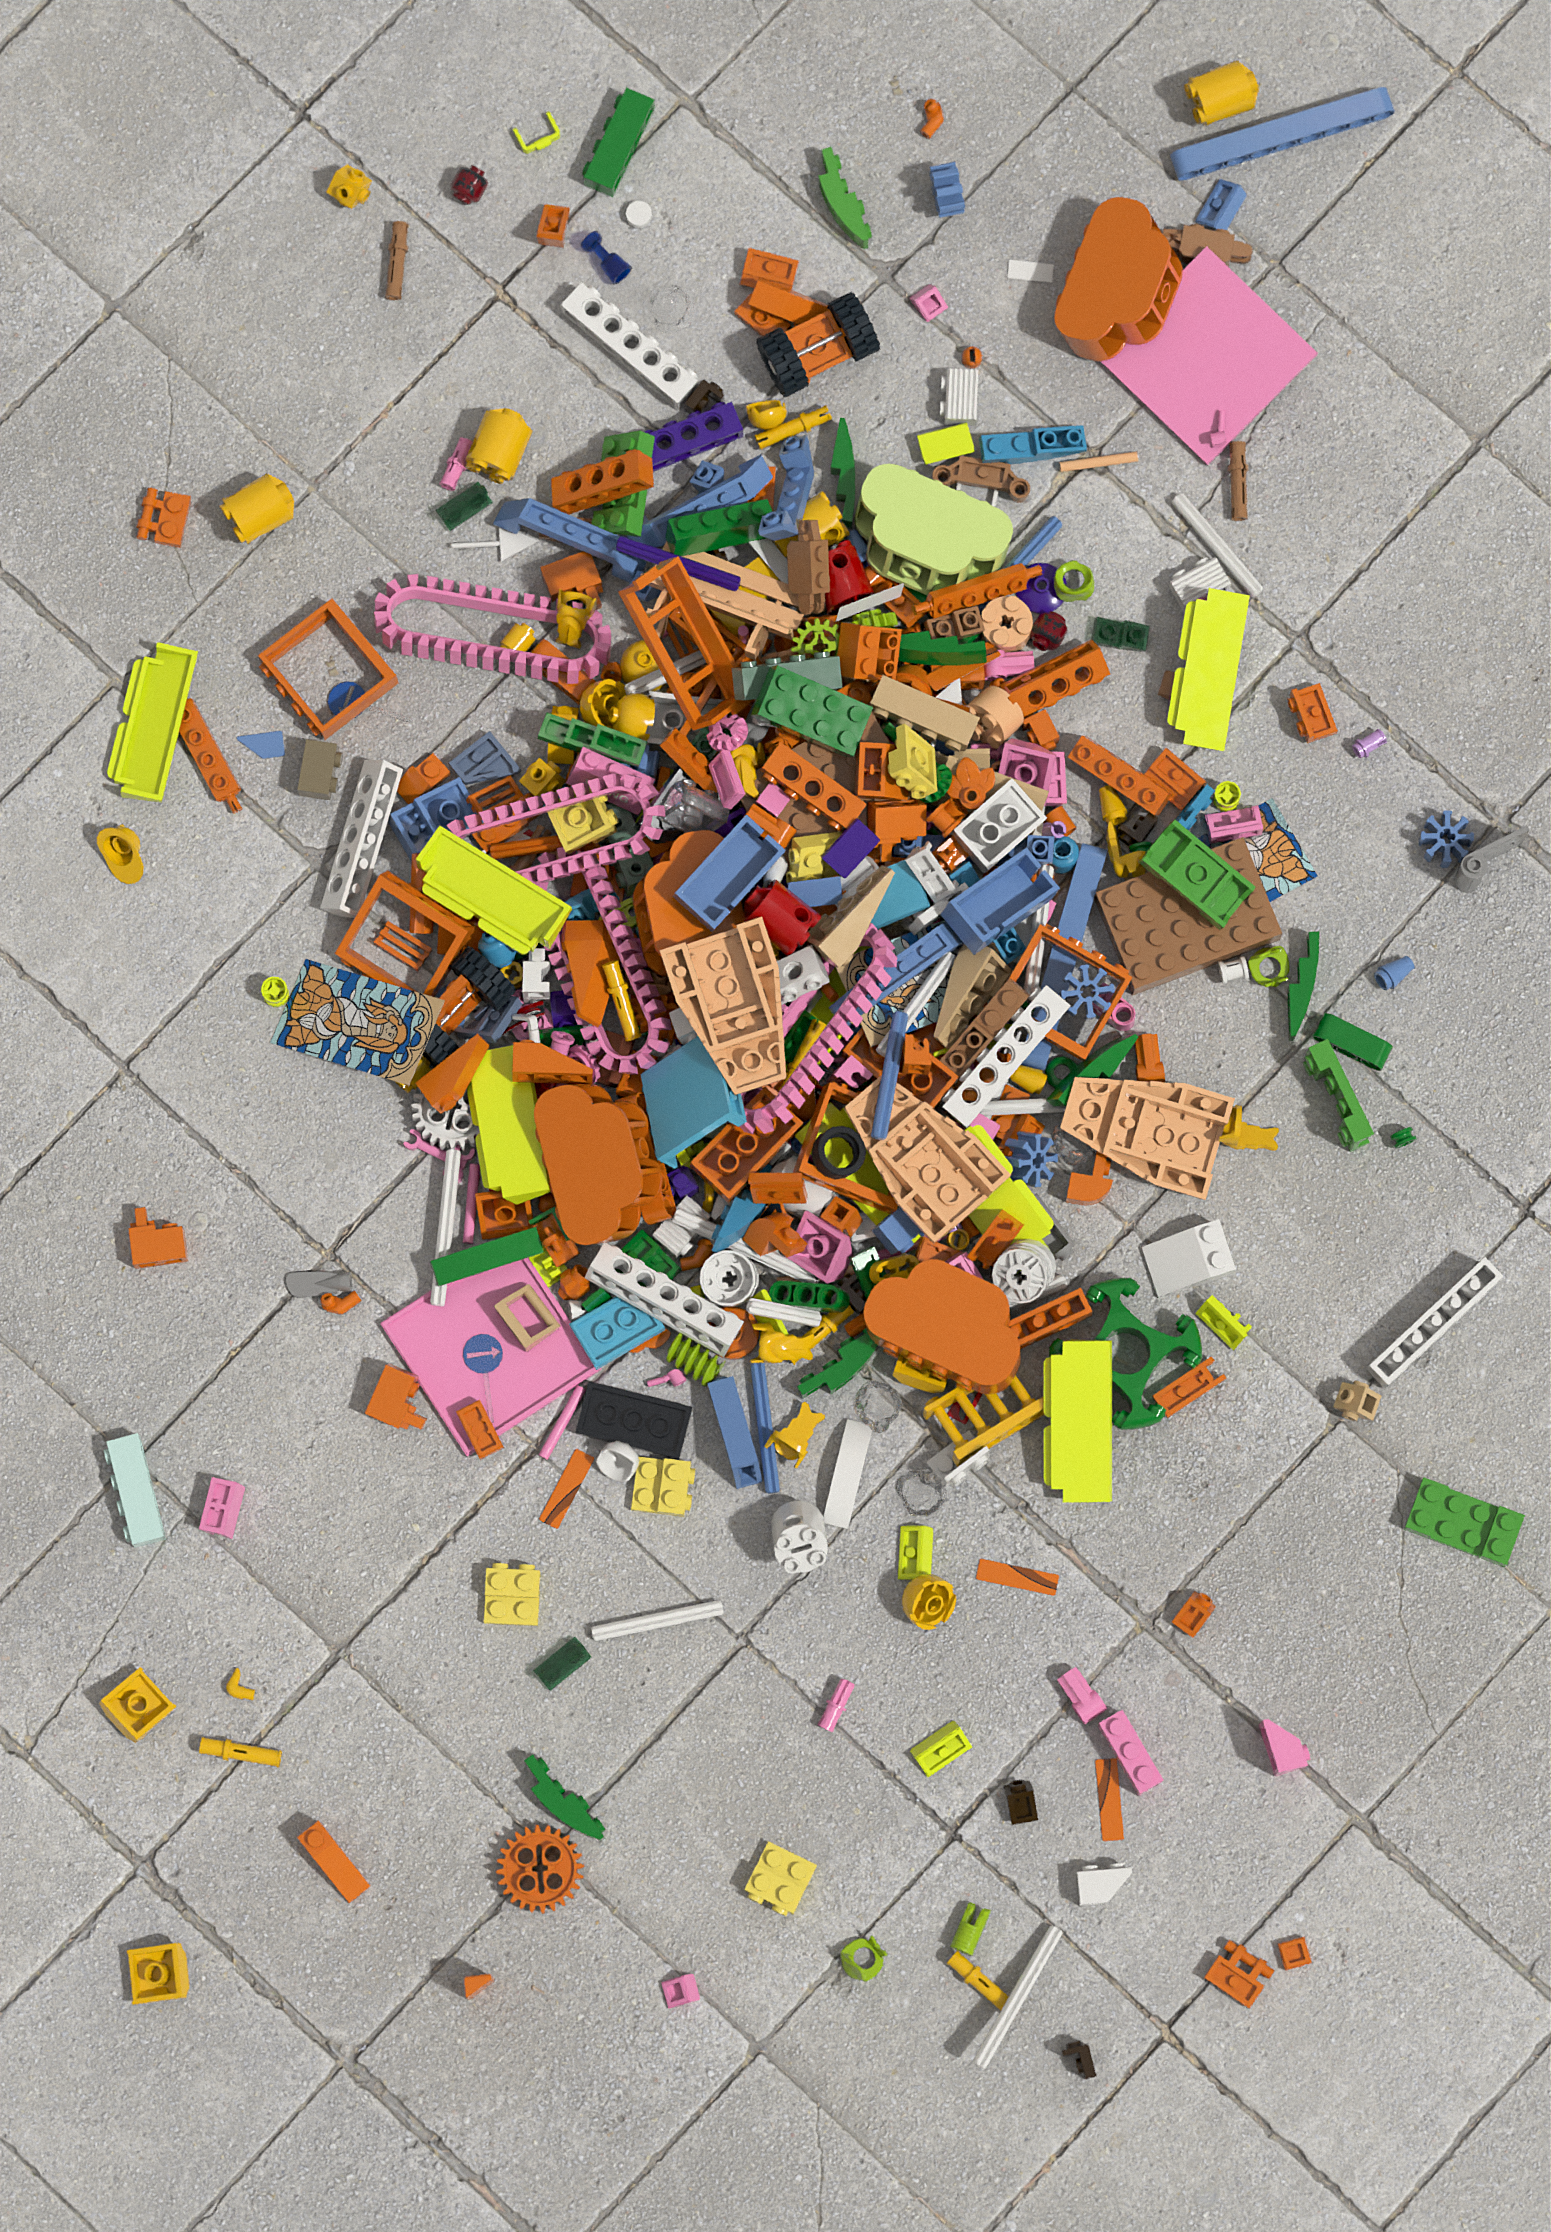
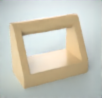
M530 1284L494 1305L496 1312L526 1352L561 1327ZM524 1295L548 1326V1328L533 1337L529 1336L508 1308Z

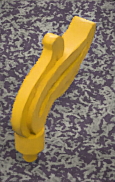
M704 1181L702 1208L709 1214L713 1210L714 1189Z

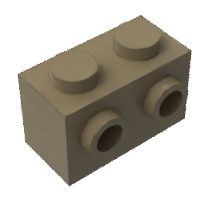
M306 739L297 789L299 796L331 800V794L337 792L338 778L335 777L336 768L341 767L343 753L339 752L336 743Z

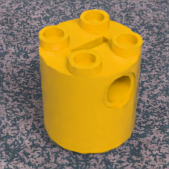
M1238 60L1211 69L1200 76L1189 77L1188 83L1184 84L1186 96L1188 99L1192 98L1195 106L1192 109L1195 122L1197 124L1203 123L1205 127L1218 120L1228 119L1253 110L1259 91L1254 73Z
M508 408L485 411L466 456L467 464L465 468L474 473H480V471L489 475V480L498 484H503L504 480H513L533 432L524 421L522 415Z
M265 474L245 485L235 494L223 498V504L219 506L226 519L230 520L232 518L236 527L232 528L239 542L246 541L247 544H250L257 537L269 533L293 519L294 498L285 482Z
M821 491L807 500L802 520H818L820 538L828 539L829 549L848 537L850 533L846 526L839 521L843 518L836 505L830 507L829 499ZM798 535L774 541L775 546L785 558L787 557V545L790 541L798 540Z

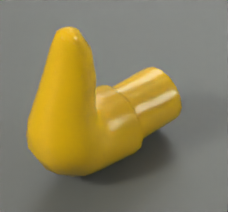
M236 1668L226 1685L228 1694L241 1700H253L255 1690L239 1686L241 1673L239 1668Z

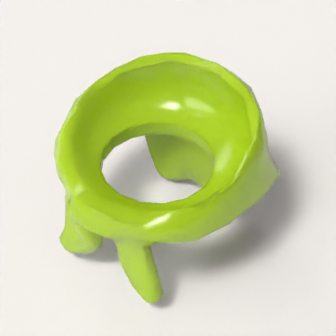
M1071 560L1056 570L1054 588L1061 600L1065 602L1086 601L1093 594L1094 577L1088 566L1080 564L1076 560ZM1070 570L1081 572L1084 576L1082 586L1076 589L1066 587L1063 582V576L1066 572Z
M1283 947L1261 948L1249 958V970L1258 984L1265 987H1277L1282 982L1288 980L1286 976L1289 973L1290 964ZM1267 957L1275 958L1280 964L1279 974L1270 979L1262 976L1259 969L1260 963Z
M870 1936L869 1940L859 1938L850 1942L842 1949L840 1957L842 1967L848 1976L866 1982L873 1979L883 1967V1956L888 1954L880 1948L875 1938ZM859 1948L870 1949L875 1956L873 1966L868 1969H862L854 1962L856 1950Z

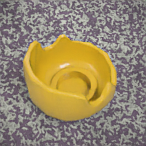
M770 400L746 405L749 422L754 427L763 430L777 427L783 423L787 416L785 403L783 402L782 406L779 400Z

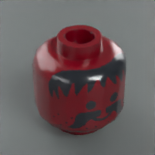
M471 165L470 169L461 167L450 185L451 190L454 192L452 196L467 205H470L471 202H479L488 186L487 179L483 177L485 172L474 165Z
M1049 611L1048 613H1041L1036 618L1030 634L1034 647L1041 651L1056 650L1060 646L1068 632L1067 625L1065 624L1066 621L1060 614Z

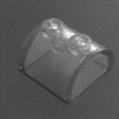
M683 779L671 786L660 804L665 807L666 817L657 816L656 819L685 833L700 830L714 832L727 823L729 808L723 807L716 792L711 790L701 791L695 788L696 783L694 781Z

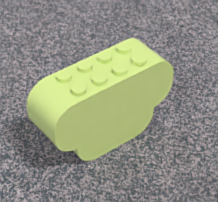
M882 464L869 472L862 485L854 517L857 531L868 540L866 559L869 566L879 575L900 584L904 583V586L927 596L929 592L1001 570L1013 534L1012 522L1002 510L991 506L986 501L975 499L961 490H955L943 485L938 480H932L920 475L915 470L896 464Z

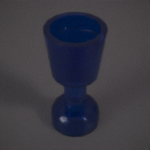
M593 231L584 238L580 247L588 253L594 251L602 260L600 267L614 285L618 284L629 275L632 266L617 253L612 252L609 254L601 245V234L598 231Z

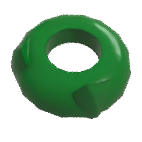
M1060 1056L1050 1060L1046 1065L1045 1074L1047 1075V1082L1054 1089L1063 1080L1055 1076V1068L1064 1065L1071 1072L1078 1065L1072 1059Z

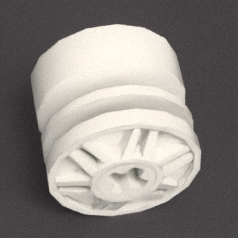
M1032 1239L1018 1240L1011 1244L994 1264L992 1273L994 1285L1005 1293L1010 1302L1018 1304L1032 1302L1040 1297L1054 1279L1056 1271L1055 1258L1049 1248L1040 1241ZM1019 1270H1022V1274L1026 1275L1024 1279H1022L1021 1274L1017 1273Z
M722 1250L712 1254L704 1262L700 1271V1284L704 1294L712 1302L724 1307H738L746 1304L755 1295L759 1287V1274L755 1264L747 1256L736 1251ZM729 1272L733 1276H737V1280L733 1282L732 1287H730L729 1283L724 1282V1278L728 1277Z

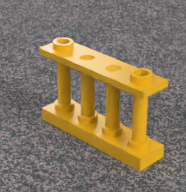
M1015 1375L1010 1386L1023 1404L1022 1410L1013 1414V1412L1008 1411L997 1393L984 1394L1001 1418L999 1420L1000 1423L992 1428L985 1424L966 1396L971 1392L964 1391L958 1387L941 1398L935 1396L927 1401L926 1407L923 1410V1417L925 1420L934 1415L937 1417L955 1444L952 1460L959 1467L985 1446L990 1449L1044 1416V1397L1038 1400L1032 1399ZM955 1402L959 1403L978 1431L977 1437L971 1441H968V1439L964 1440L944 1410Z

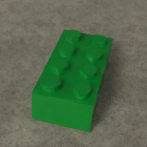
M776 665L769 668L750 716L841 756L853 757L873 707Z

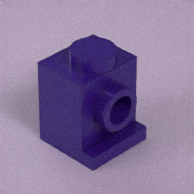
M682 1166L667 1174L675 1205L681 1203L686 1196L691 1198L699 1193V1187L688 1167Z

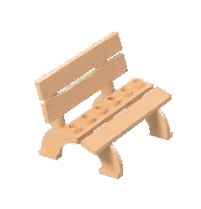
M666 541L662 550L671 552ZM705 552L682 556L740 576L741 587L777 600L776 603H773L739 589L732 591L689 576L706 608L756 626L745 648V657L756 660V657H758L760 660L770 632L792 640L794 636L793 631L797 632L796 629L799 628L804 614L783 606L786 603L799 608L798 594H793L787 583ZM660 576L648 584V586L662 591L653 610L647 609L646 614L648 617L672 600ZM671 612L660 619L656 630L660 640H662L670 619L668 616Z

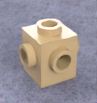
M1354 1381L1353 1384L1342 1382L1333 1407L1343 1412L1342 1417L1348 1420L1357 1421L1358 1418L1373 1421L1382 1396L1369 1389V1385L1363 1382Z

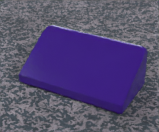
M856 818L821 858L845 879L880 842V839Z

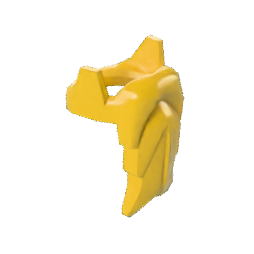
M559 589L558 612L556 615V622L559 623L557 629L559 635L555 640L556 643L567 644L578 649L581 648L579 638L582 636L588 619L592 617L596 610V598L593 599L578 592H563L562 589ZM575 599L585 603L586 608H572L566 604L568 601Z
M760 742L756 751L753 746L742 744L737 749L730 751L745 795L758 798L759 792L755 786L757 778L756 769L761 768L766 762L764 747Z
M1109 820L1106 841L1115 874L1119 878L1127 877L1129 872L1132 873L1134 878L1143 875L1146 868L1138 863V861L1146 851H1135L1122 855L1117 828L1113 821Z
M1235 1105L1232 1107L1228 1124L1224 1126L1222 1136L1219 1137L1218 1142H1223L1224 1145L1234 1149L1249 1148L1256 1150L1263 1148L1276 1151L1278 1144L1274 1138L1278 1135L1279 1129L1276 1127L1263 1129L1256 1125H1247L1246 1122H1242V1105Z
M770 1323L752 1324L753 1329L760 1330L761 1332L759 1355L751 1359L750 1363L775 1364L781 1363L783 1360H795L796 1358L813 1359L810 1346L814 1341V1334L810 1333L805 1336L796 1337L794 1334L784 1335L783 1332L774 1331Z
M803 1402L797 1418L792 1419L787 1428L784 1427L780 1432L774 1430L764 1447L768 1449L775 1442V1449L780 1455L788 1460H796L798 1458L794 1466L797 1469L808 1453L806 1451L809 1445L807 1442L814 1434L813 1429L825 1419V1415L822 1413H812L808 1403Z

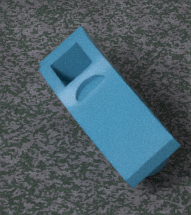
M1083 425L1034 428L1031 432L981 435L979 437L982 463L1004 462L1007 464H1020L1055 459L1087 451Z
M969 861L963 862L947 874L951 882L956 880L959 886L965 882L969 888L980 880ZM1014 927L998 939H994L988 945L1006 964L1013 961L1026 949Z
M767 1164L759 1173H770L772 1165ZM744 1189L741 1199L735 1197L731 1206L726 1204L720 1217L721 1220H724L722 1226L717 1224L711 1239L715 1240L712 1251L717 1253L740 1240L751 1223L759 1219L767 1204H754L751 1191Z

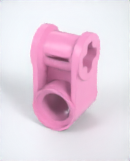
M1102 983V984L1100 985V987L1109 986V985L1106 984V983ZM1109 993L1098 995L1107 1003L1112 997ZM1121 997L1107 1022L1119 1031H1128L1135 1024V1009ZM1092 1003L1093 1012L1101 1016L1102 1009L1095 1003ZM1120 1012H1127L1131 1018L1126 1022H1121L1116 1016Z

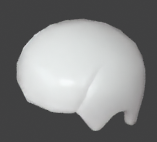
M614 1441L603 1447L596 1463L600 1471L608 1478L619 1482H627L636 1472L640 1460L636 1451L629 1444Z

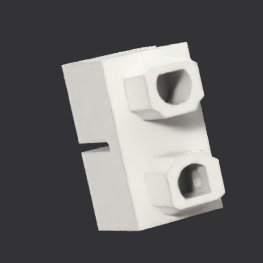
M535 948L534 952L529 951V961H523L522 993L524 1004L535 1003L541 1000L544 1004H550V984L543 981L551 977L550 962L546 961L545 949Z

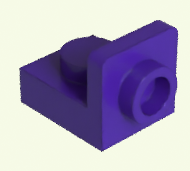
M563 990L551 992L550 995L554 1028L578 1025L573 1015L576 1014V1011L571 1010L567 999L573 997L565 995Z

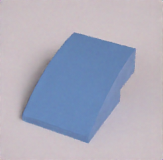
M460 777L414 799L413 803L389 815L388 823L411 862L412 854L422 851L439 825L451 832L446 825L456 819L463 820L465 828L470 829L464 817L477 813L472 811L471 803L468 804L466 801L470 794Z

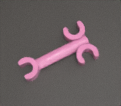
M411 1129L409 1131L411 1135L417 1138V1141L414 1144L404 1141L403 1145L406 1149L412 1151L420 1149L445 1162L446 1150H441L436 1145L431 1146L429 1142L422 1139L421 1134L417 1130ZM456 1145L455 1150L461 1151L460 1145ZM473 1148L468 1155L461 1154L458 1184L463 1180L464 1174L462 1170L465 1169L467 1162L471 1161L475 1156V1149Z

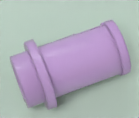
M1376 729L1361 740L1356 739L1352 749L1358 758H1367L1370 752L1386 744L1387 740L1384 733L1380 729Z
M1061 821L1043 823L1042 836H1054V839L1063 837V834L1066 833V827Z

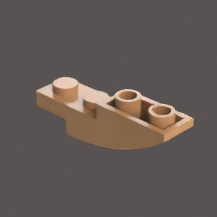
M1009 978L940 1059V1062L960 1078L1028 999L1030 994Z

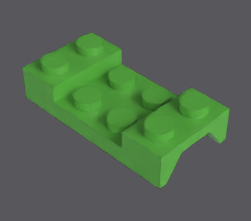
M640 430L605 436L601 462L608 457L626 454L629 450H640L652 458L655 436ZM647 489L603 503L602 510L593 512L592 525L615 535L622 534L641 537Z
M1175 819L1168 824L1138 861L1156 878H1161L1200 911L1199 914L1219 930L1225 927L1232 914L1256 888Z
M1326 1039L1309 1047L1304 1057L1303 1066L1308 1076L1313 1075L1315 1081L1326 1078V1081H1324L1325 1088L1330 1096L1334 1094L1338 1102L1335 1107L1343 1121L1339 1127L1340 1132L1337 1135L1342 1146H1347L1349 1151L1352 1152L1369 1144L1368 1138L1373 1136L1374 1132L1329 1040Z
M1423 1477L1403 1530L1505 1568L1525 1515L1502 1506L1497 1507Z

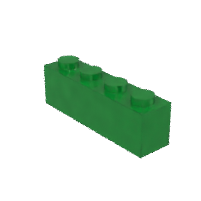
M627 87L623 95L619 94L614 103V108L616 109L613 117L608 116L603 127L605 134L602 140L597 139L592 151L595 155L591 162H586L582 171L586 187L612 198L655 110V99Z
M768 499L671 518L668 519L665 538L671 553L679 556H687L751 541L768 539L760 536L758 530L762 516L772 512Z

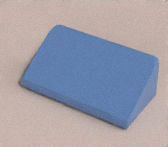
M1219 179L1196 218L1195 223L1202 225L1207 230H1227L1245 200L1246 192L1239 184Z
M840 876L787 883V889L810 907L838 904L842 899Z

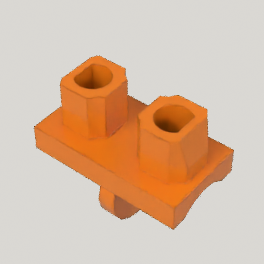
M953 835L949 836L931 852L946 874L954 870L969 856Z
M553 1214L533 1226L536 1227L539 1238L556 1267L562 1266L581 1254L572 1240L566 1241Z

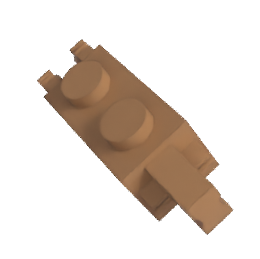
M1190 224L1189 226L1184 225L1183 230L1164 229L1162 233L1167 238L1174 252L1179 253L1178 259L1182 264L1189 265L1206 246L1228 267L1230 262L1246 264L1252 258V246L1244 242L1235 241V235L1230 234L1229 231L1224 229L1213 231L1205 229L1202 225Z
M818 520L799 521L798 540L790 541L787 545L788 585L793 594H798L799 610L804 615L811 614V612L821 613L824 611L825 593L830 592L828 539L820 538Z

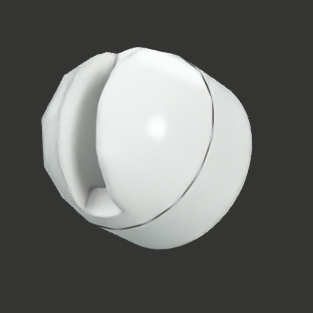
M568 1300L567 1308L570 1321H575L588 1313L587 1310H582L583 1306L581 1304L584 1301Z

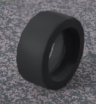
M836 1126L817 1137L813 1143L811 1153L813 1163L819 1172L832 1179H843L860 1169L865 1160L866 1150L865 1144L857 1132L852 1128ZM832 1138H843L852 1149L853 1159L844 1168L833 1166L825 1156V1145Z

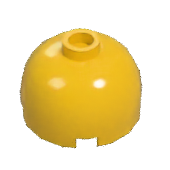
M644 640L632 643L625 649L620 660L622 678L625 684L659 669ZM665 684L652 689L651 691L655 692L657 690H660Z
M604 679L590 684L580 699V712L584 721L596 727L600 724L613 729L612 723L609 722V712L611 707H615L617 702L626 695L625 685L612 679Z
M630 693L623 696L615 707H611L609 712V722L612 723L613 729L648 741L650 734H646L648 726H653L655 715L654 699H650L651 695Z
M934 1574L920 1575L911 1580L902 1595V1608L907 1618L924 1630L937 1628L934 1625L940 1621L945 1623L953 1613L957 1601L956 1595L953 1594L952 1584Z

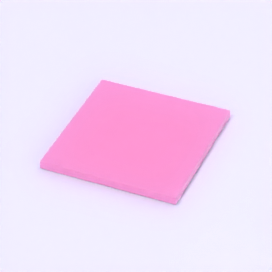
M1206 246L1183 270L1182 280L1159 335L1152 341L1142 345L1126 343L1118 355L1100 362L1208 466L1318 353ZM1223 410L1225 411L1226 445L1213 448L1210 434L1218 432L1219 411Z
M529 1258L447 1284L444 1306L431 1305V1291H429L380 1323L411 1372L419 1376L418 1383L467 1457L476 1451L456 1411L480 1399L499 1437L602 1370V1368L596 1370L569 1325L571 1321ZM530 1284L561 1327L526 1352L496 1312L494 1305ZM525 1295L508 1307L530 1337L548 1328ZM480 1334L496 1338L503 1350L500 1365L494 1371L486 1374L470 1370L463 1358L467 1342ZM492 1347V1351L468 1353L467 1359L492 1354L494 1359L501 1351Z

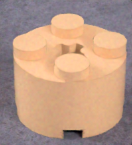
M1003 596L992 600L985 606L981 614L985 631L980 635L981 640L985 641V643H991L997 650H1003L1005 653L1021 651L1030 639L1033 625L1032 614L1027 605L1016 596ZM1002 623L1011 624L1010 629H1007L1006 626L1001 627Z
M988 686L967 705L970 707L971 714L980 717L972 735V740H980L997 749L1023 724L1024 716L1017 702L1012 704L1007 699L1010 695L1005 690L996 686Z

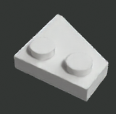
M964 882L957 887L956 892L936 903L933 902V906L929 909L915 913L913 915L915 920L908 927L915 936L942 918L940 914L947 904L969 888Z

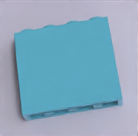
M698 1036L640 1074L643 1085L642 1091L647 1105L646 1112L649 1116L650 1130L655 1146V1156L661 1163H665L674 1169L678 1167L675 1155L725 1122L729 1121L738 1127L747 1122L741 1094L735 1095Z

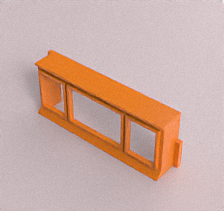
M679 556L659 562L658 565L650 568L632 581V584L618 591L692 730L714 725L731 712L732 715H735L755 700H735L732 668L738 666ZM660 576L672 600L648 617L635 592L643 589ZM675 608L681 614L707 665L684 682L653 627L656 622ZM712 672L726 699L701 716L688 689Z

